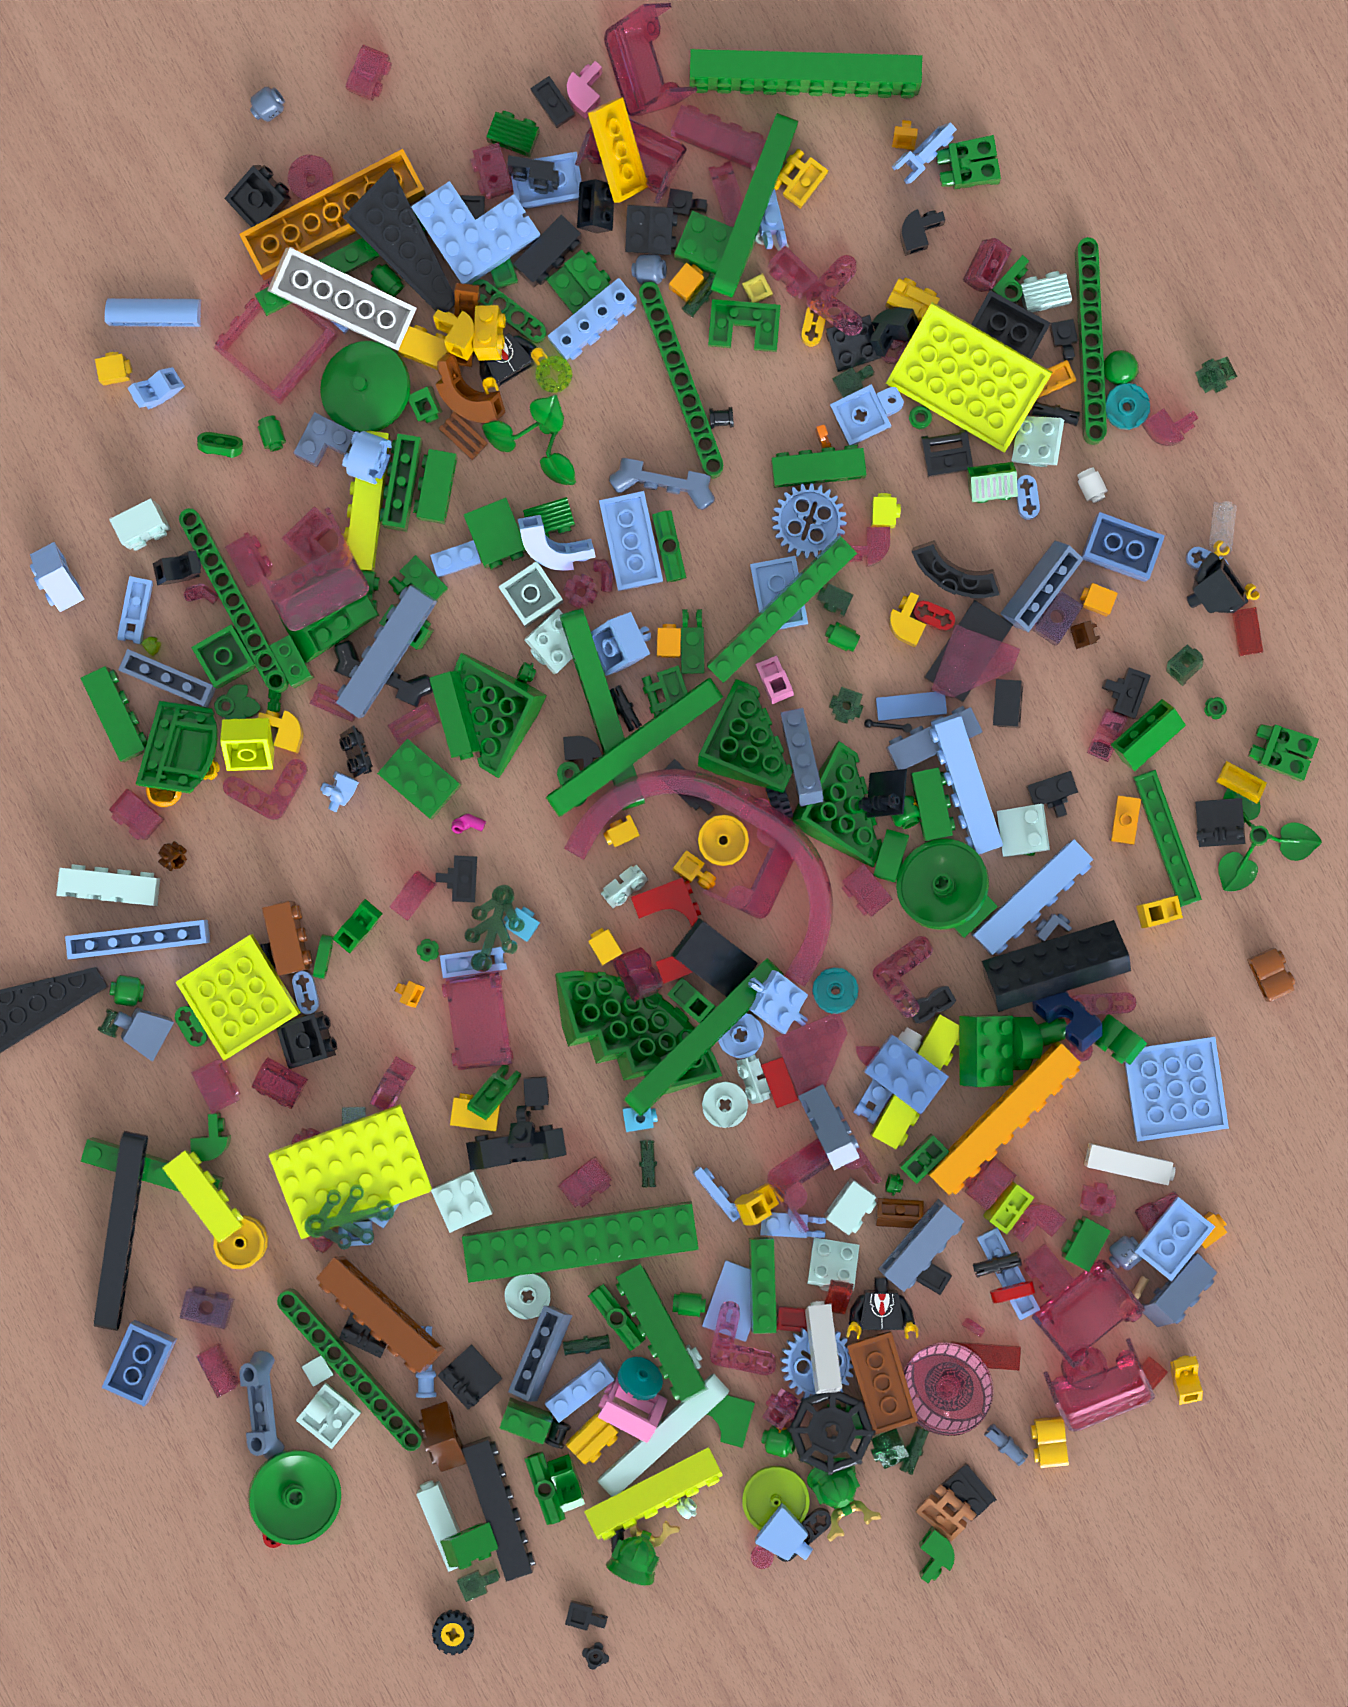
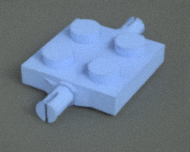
M775 970L771 971L769 977L763 983H760L756 978L750 979L751 982L748 985L756 990L757 993L755 1001L749 1010L782 1034H786L794 1020L801 1026L806 1024L804 1021L807 1022L808 1019L799 1011L808 994Z

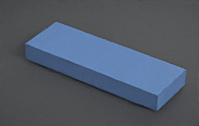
M945 691L875 698L878 721L947 714Z

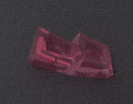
M1106 708L1087 753L1108 762L1114 751L1111 744L1120 736L1128 718Z

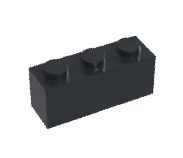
M561 214L513 263L514 269L533 287L537 284L542 285L549 278L550 275L548 273L554 267L558 269L566 260L564 256L569 251L573 253L581 245V233Z

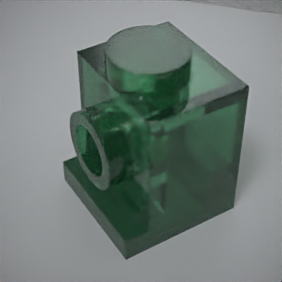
M828 583L826 589L821 588L816 600L824 604L823 608L832 613H835L836 610L839 611V617L843 618L853 594Z
M1187 644L1167 662L1166 672L1184 686L1186 681L1203 667V656L1197 649H1192Z

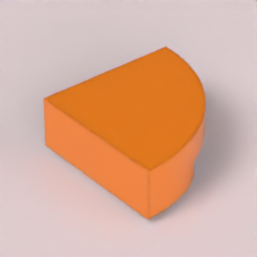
M824 424L817 426L815 432L821 448L831 447L826 426Z

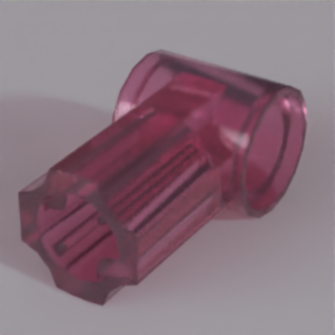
M1175 1191L1155 1202H1148L1134 1211L1145 1232H1149L1176 1199L1178 1195Z

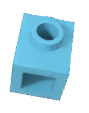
M525 906L522 909L518 907L515 910L510 909L503 919L506 922L504 927L526 942L529 941L541 922L533 918L535 913Z
M631 1107L623 1108L626 1132L654 1128L653 1122H658L656 1108H650L641 1117Z

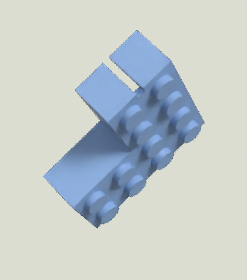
M450 181L411 206L461 284L471 285L540 237L539 231L529 216L526 215L525 210L514 194L476 220Z

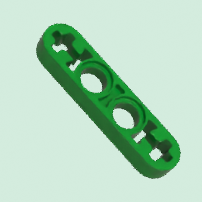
M479 279L473 282L472 285H477L480 288L486 286L485 291L490 296L492 292H495L490 298L489 303L485 302L488 298L481 293V305H493L496 299H504L506 306L501 310V313L505 314L506 323L533 343H540L545 339L547 331L541 321L488 281ZM520 312L524 315V321L521 324L512 322L511 317L514 313ZM529 319L532 320L529 323L534 329L541 328V336L535 335L532 337V331L528 327H526L525 331L522 330L527 325Z

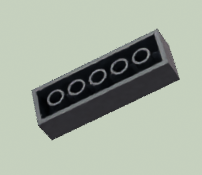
M1115 920L982 960L984 977L998 1012L1131 971L1130 955Z

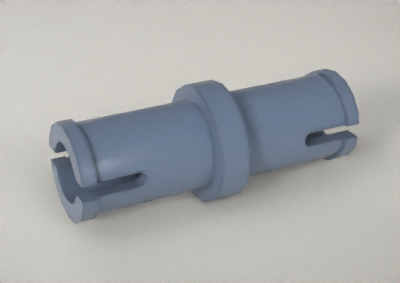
M995 1424L990 1425L987 1431H985L984 1435L998 1446V1450L1001 1453L1008 1455L1018 1466L1024 1463V1457L1027 1458L1028 1454L1014 1443V1439L1011 1436L1007 1437Z

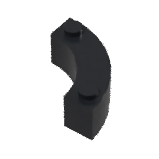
M935 540L913 547L911 552L919 568L943 590L954 595L957 594L970 598H989L1000 595L1001 590L994 569L971 571L958 567L942 554Z
M553 1124L539 1126V1130L534 1132L533 1147L511 1148L508 1145L509 1135L489 1138L488 1134L475 1136V1141L466 1142L470 1170L565 1156L567 1152L563 1127L553 1128Z

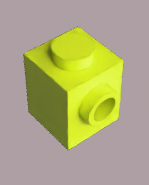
M879 493L878 497H873L871 527L895 528L896 518H900L901 504H897V498L891 497V494Z

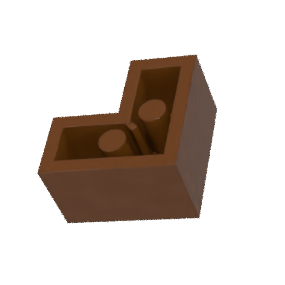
M445 1401L421 1409L422 1419L419 1420L422 1433L426 1434V1438H423V1444L426 1452L430 1454L432 1464H437L441 1472L467 1464L462 1451L463 1443L457 1433L454 1415L448 1402Z

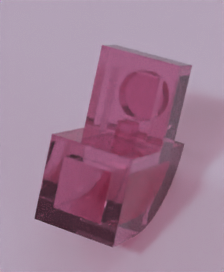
M1163 408L1145 420L1141 425L1149 437L1157 444L1174 446L1185 439L1181 431L1185 434L1196 427L1194 422L1199 418L1192 411L1174 423Z
M867 527L866 546H851L857 554L849 562H861L862 558H866V567L881 562L890 547V527Z
M418 870L404 885L402 891L389 907L409 921L438 884Z
M396 1056L375 1090L370 1104L382 1111L394 1107L416 1067Z
M1032 1203L1023 1212L1028 1217L1025 1220L1023 1218L1020 1219L1014 1226L1016 1231L1013 1235L1023 1242L1038 1225L1052 1237L1067 1219L1048 1204Z

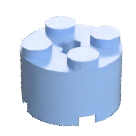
M356 431L351 439L352 447L350 453L345 454L342 465L347 467L348 475L377 484L375 479L382 478L389 463L390 455L387 454V447L391 448V441L365 431Z

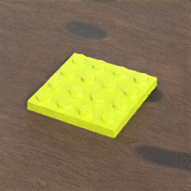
M253 934L176 981L177 986L223 1061L301 1013Z

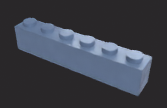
M416 586L403 589L399 596L400 603L396 608L392 607L386 616L388 619L384 627L381 626L374 635L375 642L364 650L361 656L364 658L359 666L356 665L349 674V677H351L347 686L344 684L337 693L339 698L336 703L358 718H363L438 602Z

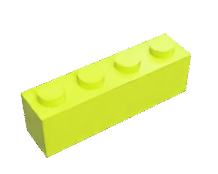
M184 1151L165 1165L163 1169L218 1243H220L244 1225L241 1221L244 1218L236 1207L232 1209L227 1201L230 1199L222 1189L218 1191L214 1186L215 1179L208 1170L204 1172L199 1166L202 1163L199 1157L194 1152Z

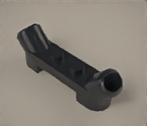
M345 641L337 644L334 648L338 661L333 671L351 679L349 677L350 672L356 665L359 666L361 662L353 642ZM392 672L385 683L398 689L396 695L398 700L418 707L423 696L433 693L430 677L427 674L403 681L400 679V674Z

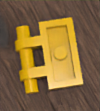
M797 149L793 155L790 154L786 159L787 163L780 171L774 189L777 191L781 185L786 186L787 188L783 192V196L801 209L826 177L829 170L812 157L804 164L800 160L805 154L800 149ZM794 168L799 170L793 180L788 177Z

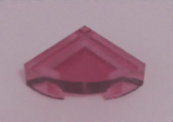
M855 1046L860 1061L867 1066L878 1052L879 1046Z

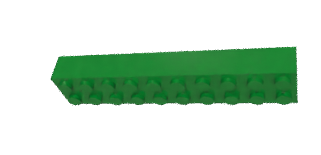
M691 49L690 90H694L696 93H707L708 90H717V93L720 94L740 91L741 94L747 95L753 94L754 91L763 92L765 95L786 92L790 96H796L800 93H809L810 96L832 93V96L843 97L846 94H855L856 97H868V94L878 95L880 98L901 95V98L910 99L918 96L921 88L923 55Z
M692 1201L466 1233L462 1236L468 1283L699 1250Z

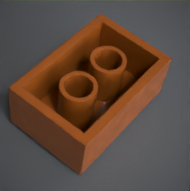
M288 901L263 907L262 911L278 976L311 969L310 964L313 963L311 951L306 950L305 941H308L305 927L302 928L299 919L303 918L300 905H296L295 901Z

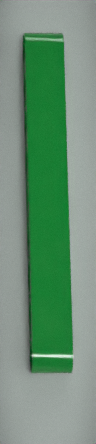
M779 113L776 114L713 280L712 291L733 298L795 134L798 120Z
M1086 237L1079 242L1075 249L1083 438L1086 443L1096 445L1104 439L1107 433L1098 243L1095 239ZM1084 245L1089 246L1092 249V254H1084L1081 247ZM1089 268L1093 272V277H1085L1082 269ZM1083 292H1092L1094 300H1086ZM1092 314L1095 317V323H1087L1084 315ZM1093 337L1096 340V345H1087L1085 338ZM1089 359L1094 360L1097 363V368H1088L1086 361ZM1087 383H1096L1098 391H1089ZM1089 405L1097 406L1099 414H1090L1088 410ZM1090 428H1097L1100 431V437H1091L1089 433Z
M646 282L642 284L639 290L641 305L704 474L711 476L712 479L717 478L722 474L724 467L721 454L660 289L655 283ZM647 290H653L656 296L653 299H646L643 293ZM660 311L664 317L660 321H655L651 317L652 313ZM665 332L672 336V339L666 343L659 339V336ZM671 354H676L680 360L676 364H670L667 361V357ZM680 375L685 376L688 382L680 386L675 382L676 377ZM686 397H692L696 403L692 407H686L683 404V400ZM695 418L701 419L704 423L699 429L691 426V421ZM700 441H710L712 444L709 450H702L699 447ZM709 462H717L720 468L716 472L709 471L707 469Z
M184 509L179 515L180 525L194 551L196 550L204 570L262 679L271 691L275 693L286 691L289 682L269 647L270 644L206 523L196 510ZM192 515L196 516L195 524L187 526V518ZM202 535L207 536L206 544L198 546L197 539ZM217 556L218 562L214 566H208L209 557ZM224 575L228 576V583L225 586H219V578ZM232 596H239V603L236 606H229V599ZM243 616H249L250 623L245 627H241L240 619ZM254 636H260V644L252 647L250 640ZM265 656H271L272 659L268 667H262L261 660ZM276 676H281L283 680L279 687L272 686V680Z
M582 608L560 614V620L604 754L625 739L585 613ZM632 764L612 779L623 811L645 804L639 780Z
M711 678L704 680L545 797L559 817L564 815L720 701L723 695Z
M766 958L625 1097L624 1101L640 1117L645 1114L749 1011L757 993L756 990L748 985L751 982L750 979L756 978L760 983H763L767 980L772 970L778 971L782 975L784 973Z
M292 1288L284 1290L277 1299L279 1309L400 1445L408 1451L417 1450L423 1441L421 1429L301 1294ZM289 1294L293 1296L294 1305H286L283 1301L284 1295ZM300 1312L309 1314L310 1321L308 1323H302L299 1320ZM316 1329L324 1331L326 1336L324 1340H317L315 1338L314 1331ZM334 1346L338 1347L341 1351V1356L337 1358L332 1357L329 1349ZM345 1365H354L356 1374H347ZM363 1381L369 1382L372 1390L370 1392L362 1391L360 1383ZM377 1399H384L387 1402V1408H377L375 1401ZM393 1416L400 1417L403 1425L399 1427L392 1425L391 1418ZM415 1434L418 1437V1442L410 1444L406 1440V1435Z

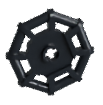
M841 1391L819 1393L806 1398L802 1397L797 1412L787 1430L790 1432L799 1456L798 1460L801 1463L805 1462L826 1472L827 1475H832L835 1472L857 1464L861 1465L865 1452L876 1431L873 1430L864 1406L865 1402ZM829 1399V1407L816 1411L813 1406L814 1404ZM836 1400L851 1406V1409L846 1412L835 1407ZM808 1410L813 1416L808 1427H803L801 1423ZM856 1413L859 1416L863 1429H855L851 1417ZM835 1425V1430L838 1431V1434L832 1435L830 1438L827 1436L828 1432L825 1429ZM800 1434H808L812 1444L811 1447L805 1448ZM856 1435L862 1436L855 1452L850 1447ZM816 1450L827 1455V1462L812 1456L814 1451ZM842 1452L849 1454L850 1457L834 1463L833 1456Z

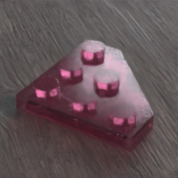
M955 625L931 691L954 698L1009 673L1014 668L1020 649Z
M840 1013L830 1014L775 1037L798 1095L806 1093L822 1084L826 1087L848 1033Z

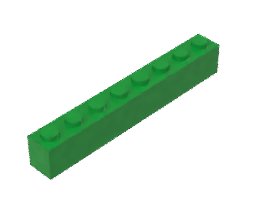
M838 535L707 663V667L724 683L835 576L857 552Z

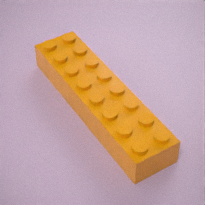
M401 149L240 233L239 235L263 280L265 281L274 276L286 248H292L311 257L355 234L354 228L342 216L390 167H392L409 204L420 200L422 196H426L425 190L404 150Z
M1054 1043L948 1149L950 1152L928 1175L948 1195L952 1192L957 1194L965 1185L963 1181L968 1176L973 1178L981 1170L979 1165L984 1160L990 1161L997 1154L995 1149L1001 1143L1007 1144L1014 1137L1012 1132L1017 1127L1023 1128L1030 1121L1028 1116L1035 1110L1037 1112L1040 1111L1047 1104L1045 1099L1050 1094L1056 1095L1063 1088L1061 1083L1066 1078H1073L1079 1072L1078 1066L1081 1062L1062 1043Z

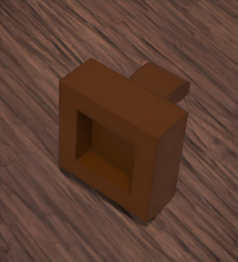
M1086 621L1070 627L1076 649L1097 643L1100 635L1095 636L1093 628L1097 627V624Z

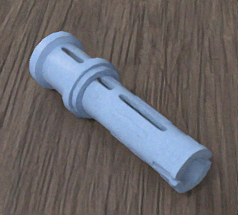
M426 1326V1332L432 1336V1326ZM431 1365L427 1370L415 1374V1377L418 1378L417 1398L437 1396V1393L434 1392V1377H436V1373Z

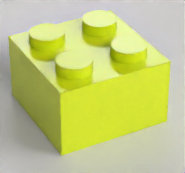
M269 718L222 720L220 741L227 771L273 769L275 748L273 746Z

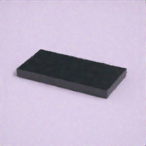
M974 600L924 678L959 701L964 702L1013 624Z
M700 918L697 919L671 954L676 960L726 997L750 975L758 964Z

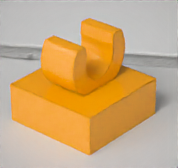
M902 120V127L895 126L892 147L915 149L918 129L911 128V121Z
M408 981L407 986L398 983L394 991L402 995L399 1002L416 1008L425 987Z

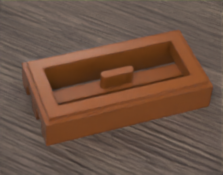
M455 412L438 428L472 461L488 445ZM456 420L477 441H479L481 445L478 447L452 422ZM448 426L452 428L475 451L471 453L446 428Z

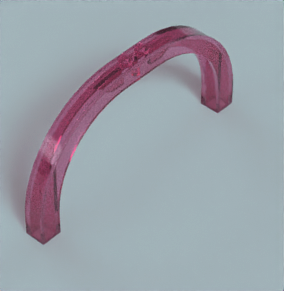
M663 769L642 773L618 783L599 797L586 811L564 849L583 860L588 855L603 827L615 814L640 799L660 794H687L709 800L775 838L797 863L805 880L809 895L810 915L807 933L785 973L786 977L804 987L806 986L824 953L830 936L833 921L832 888L825 864L811 840L787 816L771 807L770 802L763 798L757 799L750 795L751 792L742 786L736 787L721 778L707 773L683 769Z

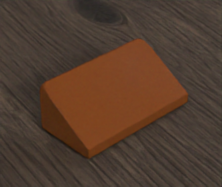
M877 1199L876 1226L913 1228L924 1216V1201Z

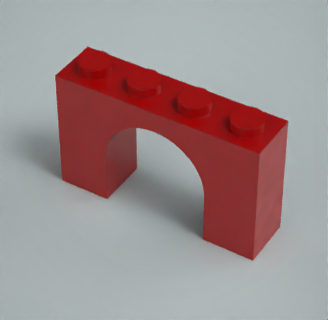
M683 877L631 897L639 919L661 910L673 909L684 914L692 927L697 921L698 916L702 915L697 902L692 903L689 896L693 893L689 880L684 882ZM673 956L656 961L663 983L693 973Z

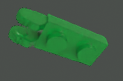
M682 609L681 674H704L702 609H697L696 612L697 627H688L689 613L687 609Z
M503 1064L469 1101L467 1110L487 1120L519 1081L521 1073L515 1071L506 1080L504 1076L508 1073L509 1066Z

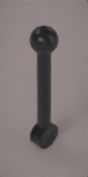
M871 719L864 721L866 728H871L872 726L903 730L906 733L912 730V726L908 723L896 725L873 722Z

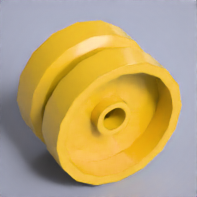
M728 815L714 816L706 821L700 829L698 846L703 857L710 863L718 866L732 865L739 861L746 853L749 843L748 832L743 823L735 817ZM722 836L727 837L728 842L725 845L719 843V838Z
M242 1215L244 1219L241 1221L244 1225L224 1241L218 1243L214 1237L213 1248L217 1258L224 1265L232 1269H244L252 1266L264 1256L268 1247L269 1236L265 1226L258 1219L250 1215ZM237 1239H242L244 1245L240 1246V1242H237Z

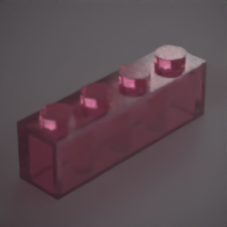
M681 105L671 128L672 137L754 171L766 142L763 139L764 136L755 131H751V133L742 130L740 125L733 122L729 124L724 123L720 117L714 114L705 115L700 113V110L692 105H687V107Z

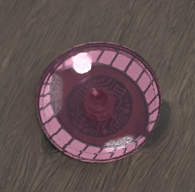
M935 1343L918 1351L904 1369L905 1379L918 1418L916 1423L924 1429L943 1436L961 1435L973 1430L987 1416L994 1396L992 1377L982 1359L970 1349L955 1343Z

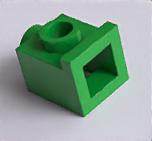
M427 386L409 395L408 400L418 422L424 420L426 424L439 419L437 414L442 412L432 386ZM426 402L430 403V410L424 408Z

